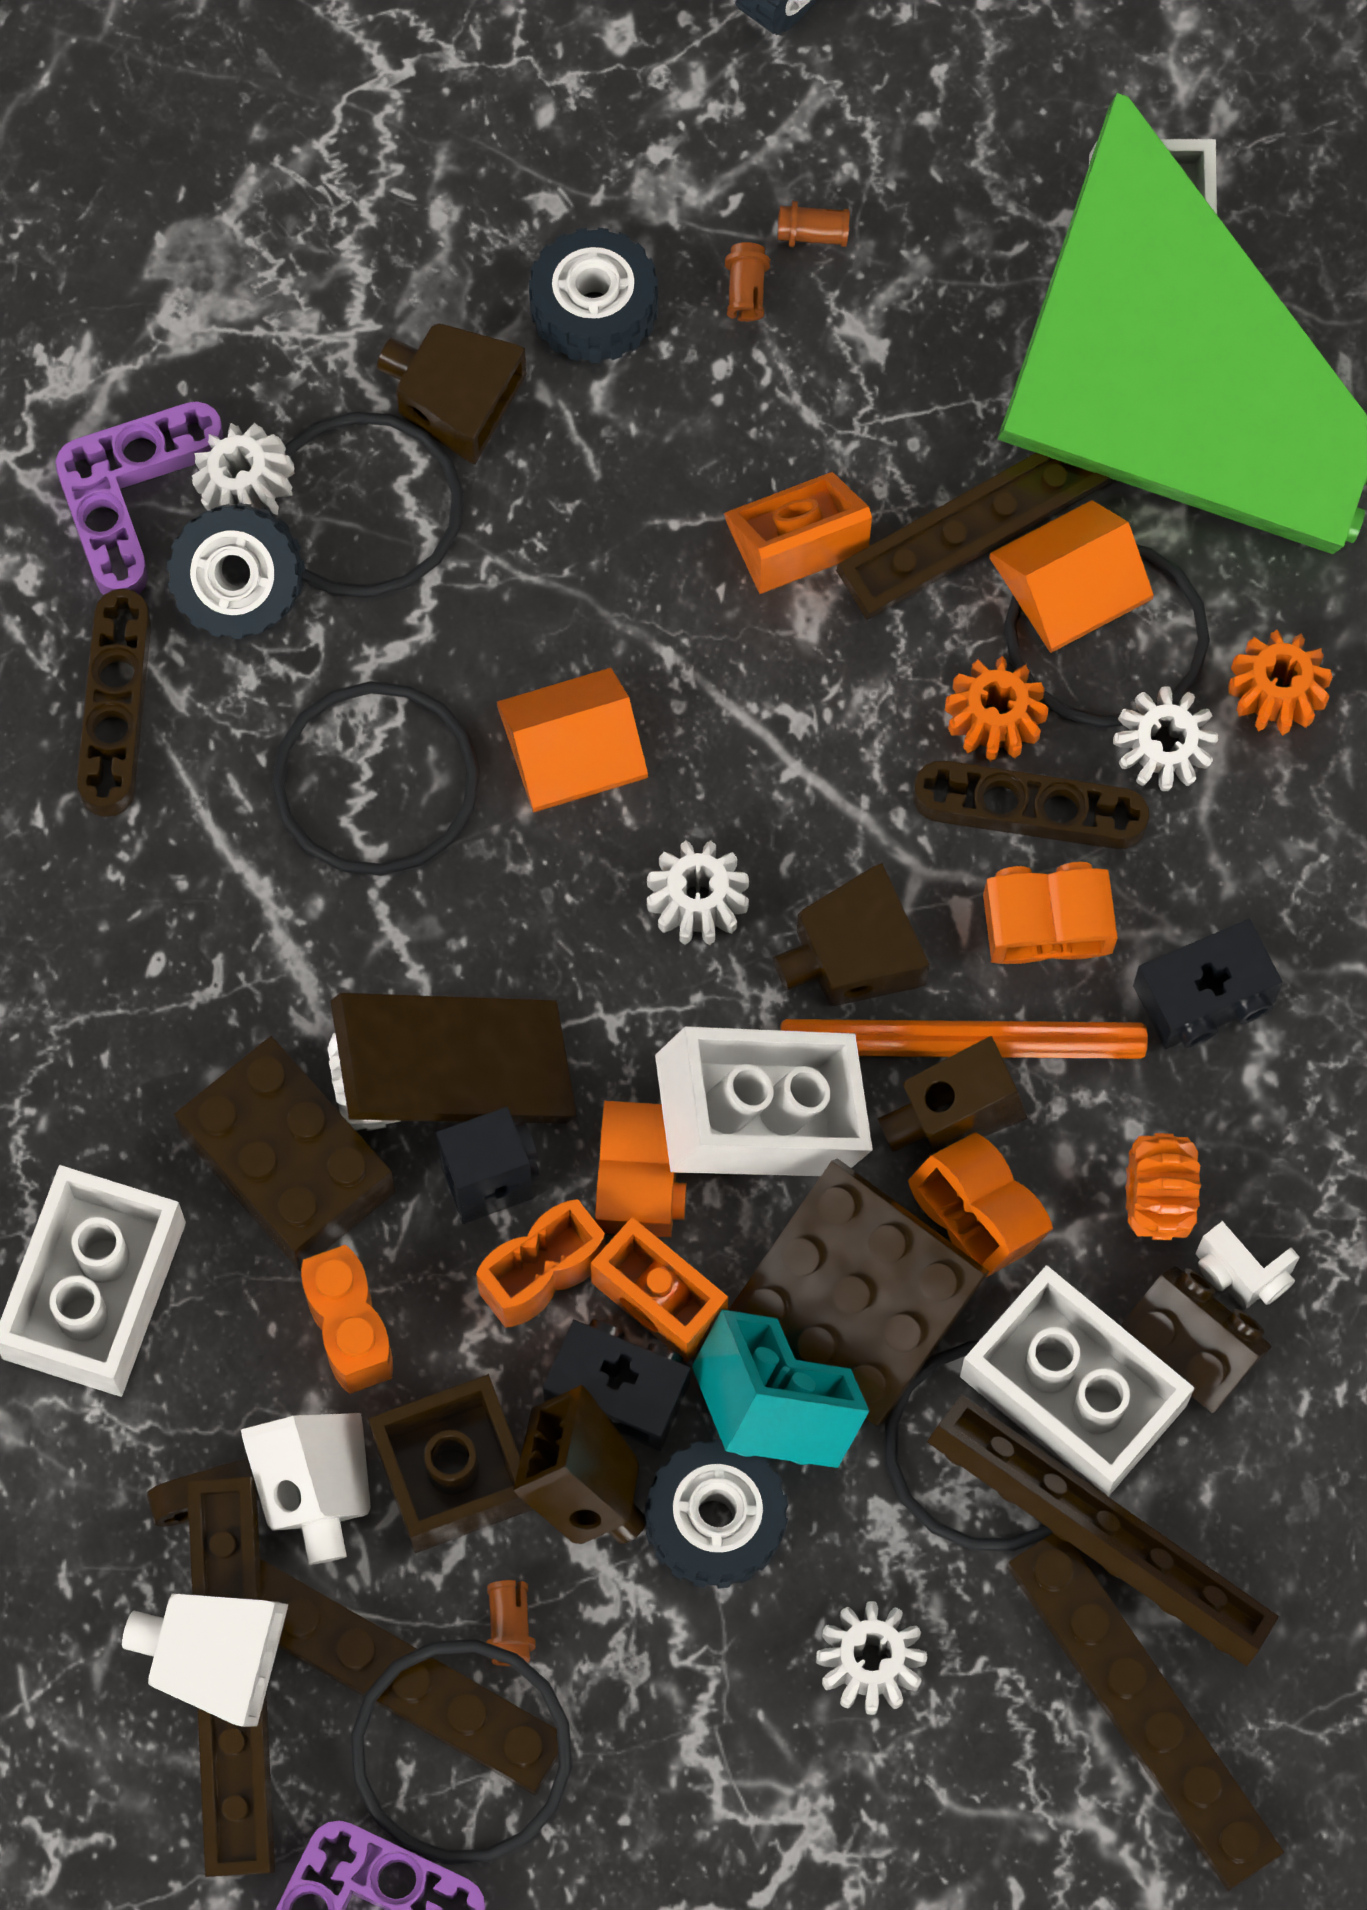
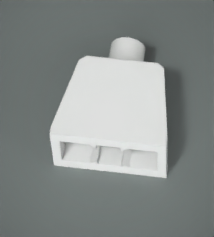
M361 1413L295 1415L242 1429L244 1446L267 1525L272 1531L302 1528L309 1565L347 1557L340 1522L365 1516L371 1508Z
M171 1594L164 1618L135 1610L131 1612L124 1629L122 1647L126 1650L154 1657L148 1678L150 1686L232 1724L242 1727H254L258 1725L289 1604L266 1600Z

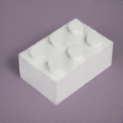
M684 1027L655 1055L670 1172L821 1176L832 1160L838 1158L852 1168L873 1151L855 1033Z
M59 1165L0 1320V1355L2 1359L122 1397L186 1224L179 1202Z
M1047 1265L964 1358L960 1377L1072 1472L1108 1497L1186 1408L1194 1391V1387Z

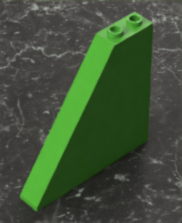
M1116 93L1108 107L997 440L1334 554L1344 547L1346 541L1350 543L1355 542L1365 516V509L1359 508L1357 505L1364 485L1367 486V414L1130 98Z

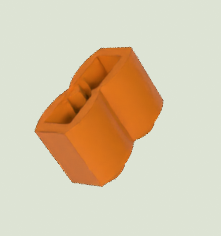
M1087 862L1067 863L1059 866L1056 872L1050 874L1032 873V870L1028 867L1013 866L998 871L995 877L986 880L983 899L991 963L1022 964L1051 958L1072 960L1113 954L1118 937L1109 870L1093 868L1092 864Z
M604 1101L595 1221L605 1234H617L633 1217L656 1237H671L673 1220H685L687 1183L676 1182V1172H670L662 1104Z
M976 1132L931 1155L908 1180L911 1192L922 1210L934 1222L947 1229L953 1245L990 1271L986 1277L1029 1254L1053 1229L1050 1217L1039 1199L1028 1188L1014 1180L1009 1165L999 1150L989 1140Z
M578 1199L560 1203L538 1218L530 1229L528 1236L515 1238L501 1244L483 1260L476 1273L479 1294L505 1328L523 1324L545 1309L553 1298L555 1291L576 1286L591 1276L590 1263L605 1247V1233Z
M342 1245L303 1259L301 1276L308 1306L316 1324L322 1330L329 1364L338 1383L345 1391L351 1394L392 1379L393 1358L387 1331L380 1316L372 1308L366 1274L356 1254L348 1246Z

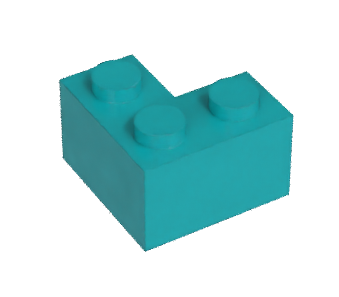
M722 1309L692 1365L726 1452L736 1453L745 1457L760 1456L787 1460L800 1465L814 1464L838 1468L869 1413L868 1406L850 1368L795 1360L778 1318Z

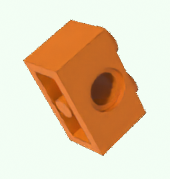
M633 1217L630 1218L590 1263L591 1283L669 1349L680 1354L686 1363L704 1344L721 1310H728L729 1297Z

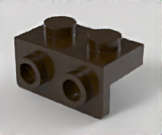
M1174 1266L1159 1276L1121 1324V1327L1194 1387L1191 1396L1211 1413H1215L1253 1366L1267 1354L1272 1346L1262 1338L1264 1330L1256 1320L1239 1309H1234L1231 1312L1213 1297L1215 1289L1203 1276L1191 1269L1186 1268L1182 1271Z

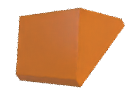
M833 472L724 513L727 525L759 594L835 566L869 547L872 515L869 506Z
M1093 500L991 552L989 557L1050 653L1153 600L1154 596L1129 522Z
M612 668L497 701V707L533 813L648 778V771L630 699Z

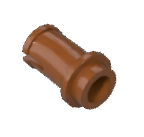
M792 200L791 206L780 205L777 240L788 241V247H794L795 242L834 244L847 247L850 211L849 209L798 207V201Z
M751 242L734 244L731 247V253L725 257V267L730 271L727 316L731 319L737 317V311H739L738 321H757L764 317V272L770 269L771 259L765 255L766 249L760 244Z
M502 1580L490 1583L487 1586V1593L490 1605L491 1639H488L486 1643L517 1653L528 1663L530 1662V1652L536 1649V1640L529 1637L528 1583L520 1581L517 1583V1588H515L516 1580ZM492 1659V1663L495 1665L511 1666L501 1661Z

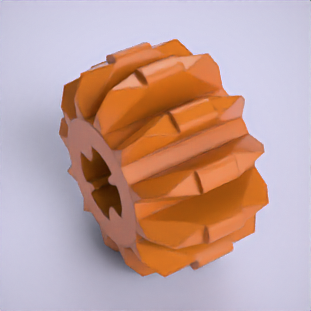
M1278 629L1270 633L1268 645L1253 637L1247 643L1246 655L1238 654L1233 659L1231 670L1236 676L1229 681V695L1241 698L1236 708L1238 717L1252 713L1258 715L1255 723L1258 732L1267 727L1268 721L1276 722L1282 736L1289 733L1292 720L1307 728L1313 722L1314 710H1324L1327 705L1329 695L1324 689L1330 686L1332 680L1331 670L1319 667L1324 657L1322 648L1307 652L1302 650L1305 641L1302 633L1295 636L1291 644L1284 643ZM1277 678L1284 679L1283 687L1276 686Z
M1003 655L996 660L994 670L989 671L985 664L977 659L972 664L971 676L958 673L953 680L952 686L955 693L947 696L945 702V711L953 716L949 720L948 726L951 736L966 735L963 748L967 754L975 751L980 745L987 747L986 758L990 763L997 758L999 748L1004 747L1007 753L1016 759L1021 754L1022 742L1034 745L1040 738L1041 730L1038 725L1046 722L1048 716V707L1039 702L1043 699L1045 691L1042 682L1027 683L1030 670L1026 664L1017 668L1013 673L1006 671L1007 661ZM986 705H994V707H989L986 709ZM1007 709V712H1006V713H1004V714H1000V713H999V711H1004V710Z
M1154 1133L1153 1136H1138L1129 1151V1164L1126 1167L1127 1183L1125 1190L1127 1200L1125 1208L1128 1211V1224L1137 1236L1152 1237V1240L1169 1241L1172 1238H1187L1197 1223V1209L1200 1206L1199 1190L1201 1183L1199 1173L1201 1165L1198 1162V1150L1188 1137H1174V1134Z

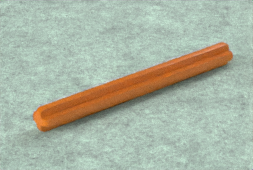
M785 1019L780 1025L781 1031L855 1033L859 1056L951 1057L992 1036L1001 1056L1004 1058L1141 1059L1145 1057L1148 1049L1147 1028L1141 1022Z

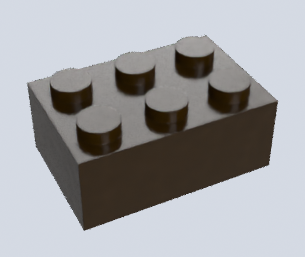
M272 1036L267 1038L174 1113L184 1140L299 1271H301L303 1259L323 1253L396 1193L392 1171Z

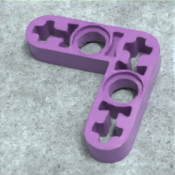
M190 402L74 439L65 444L58 452L55 462L59 481L96 586L103 595L117 589H128L140 594L146 587L148 580L145 558L120 489L195 465L194 453L211 452L212 448L208 443L209 434L219 437L220 440H223L224 436L220 416L208 404ZM198 423L199 427L204 430L205 438L201 441H194L193 437L188 434V425ZM167 430L170 432L175 450L167 452L164 435L162 434V432ZM144 438L155 443L157 447L155 454L145 462L137 463L130 461L123 454L125 447L135 439ZM113 448L118 469L111 471L105 451ZM86 459L87 463L91 466L92 475L88 478H81L78 471H76L75 462ZM107 507L117 512L119 516L117 523L111 529L103 532L93 531L85 524L88 514L96 508ZM117 545L123 564L128 568L129 576L125 580L119 581L115 574L112 573V565L107 549Z
M339 1820L324 1824L313 1834L276 1910H291L292 1905L298 1898L308 1894L317 1895L324 1899L328 1910H346L352 1895L384 1910H413L425 1896L428 1876L430 1875L440 1879L433 1888L434 1893L446 1899L454 1900L460 1891L468 1894L467 1906L470 1910H486V1906L480 1889L469 1879L360 1827ZM341 1836H346L350 1838L349 1849L356 1857L351 1864L341 1861L337 1865L331 1880L333 1884L343 1885L339 1895L336 1896L322 1883L305 1880L309 1870H313L319 1877H322L329 1860L327 1854L321 1850L322 1846L326 1841L336 1844ZM400 1862L407 1864L416 1874V1884L412 1892L399 1899L389 1898L384 1895L378 1883L380 1873L391 1863ZM430 1901L426 1903V1910H443L440 1906Z

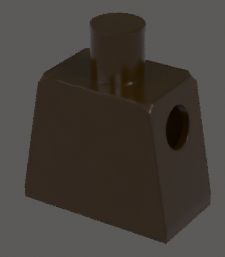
M441 323L431 326L419 349L390 338L384 345L377 363V370L400 380L396 389L398 412L403 418L428 431L434 439L473 464L477 463L527 375L524 347Z
M883 863L873 866L804 908L797 918V934L802 945L773 956L777 974L787 991L818 979L825 997L831 1006L844 1005L922 987L927 984L930 965Z
M992 1036L908 1078L902 1084L911 1103L877 1118L893 1152L927 1137L934 1153L974 1132L985 1137L1028 1119L1018 1090ZM943 1105H952L948 1110L944 1112H936V1110Z
M583 1384L531 1408L513 1491L572 1543L584 1544L609 1532L618 1543L625 1544L635 1539L646 1526L645 1515L633 1503L639 1472L637 1457Z

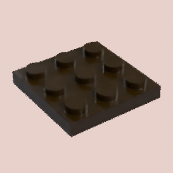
M837 1158L832 1160L728 1310L778 1318L795 1360L850 1368L869 1409L866 1419L879 1426L885 1421L990 1271Z

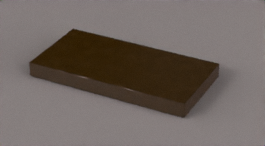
M339 993L330 1000L349 1120L465 1122L507 1106L514 1123L566 1124L577 1117L557 1000Z

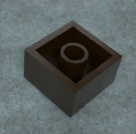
M489 1374L368 1418L375 1446L415 1553L534 1510L513 1491L520 1456Z

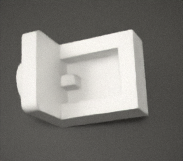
M1223 1221L1203 1236L1195 1253L1200 1259L1198 1267L1206 1280L1218 1291L1226 1289L1244 1311L1260 1298L1268 1305L1287 1291L1295 1282L1290 1274L1300 1258L1291 1247L1263 1268Z

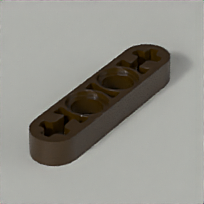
M128 589L112 590L103 595L97 602L93 619L77 786L86 809L95 815L103 817L116 816L125 811L132 803L136 784L151 620L147 604L142 596ZM121 609H129L133 618L128 620L126 624L125 640L127 646L117 644V632L112 620L118 618ZM120 661L132 666L134 669L133 677L128 684L122 687L114 688L107 686L100 679L102 670L112 662ZM109 717L121 718L128 724L127 734L116 743L101 742L95 736V729L102 720ZM102 759L112 761V775L115 784L119 786L111 788L109 797L104 798L99 797L96 787L91 786L102 783L104 771Z
M933 761L926 764L918 772L914 782L913 801L918 812L927 819L941 823L1112 849H1127L1136 845L1143 838L1149 821V807L1145 799L1136 791L1123 787L952 761ZM936 780L948 782V791L952 793L947 795L945 802L933 801L934 794L929 789H934ZM968 783L977 784L973 797V809L965 808ZM1004 787L1010 789L1018 799V805L1011 812L998 814L987 808L983 798L984 795L992 788ZM1064 796L1075 803L1078 814L1067 823H1058L1047 817L1044 811V804L1052 797ZM1089 801L1097 802L1093 827L1084 826L1089 811ZM1116 807L1128 809V818L1134 820L1128 822L1126 830L1114 828V819L1109 817L1114 815Z

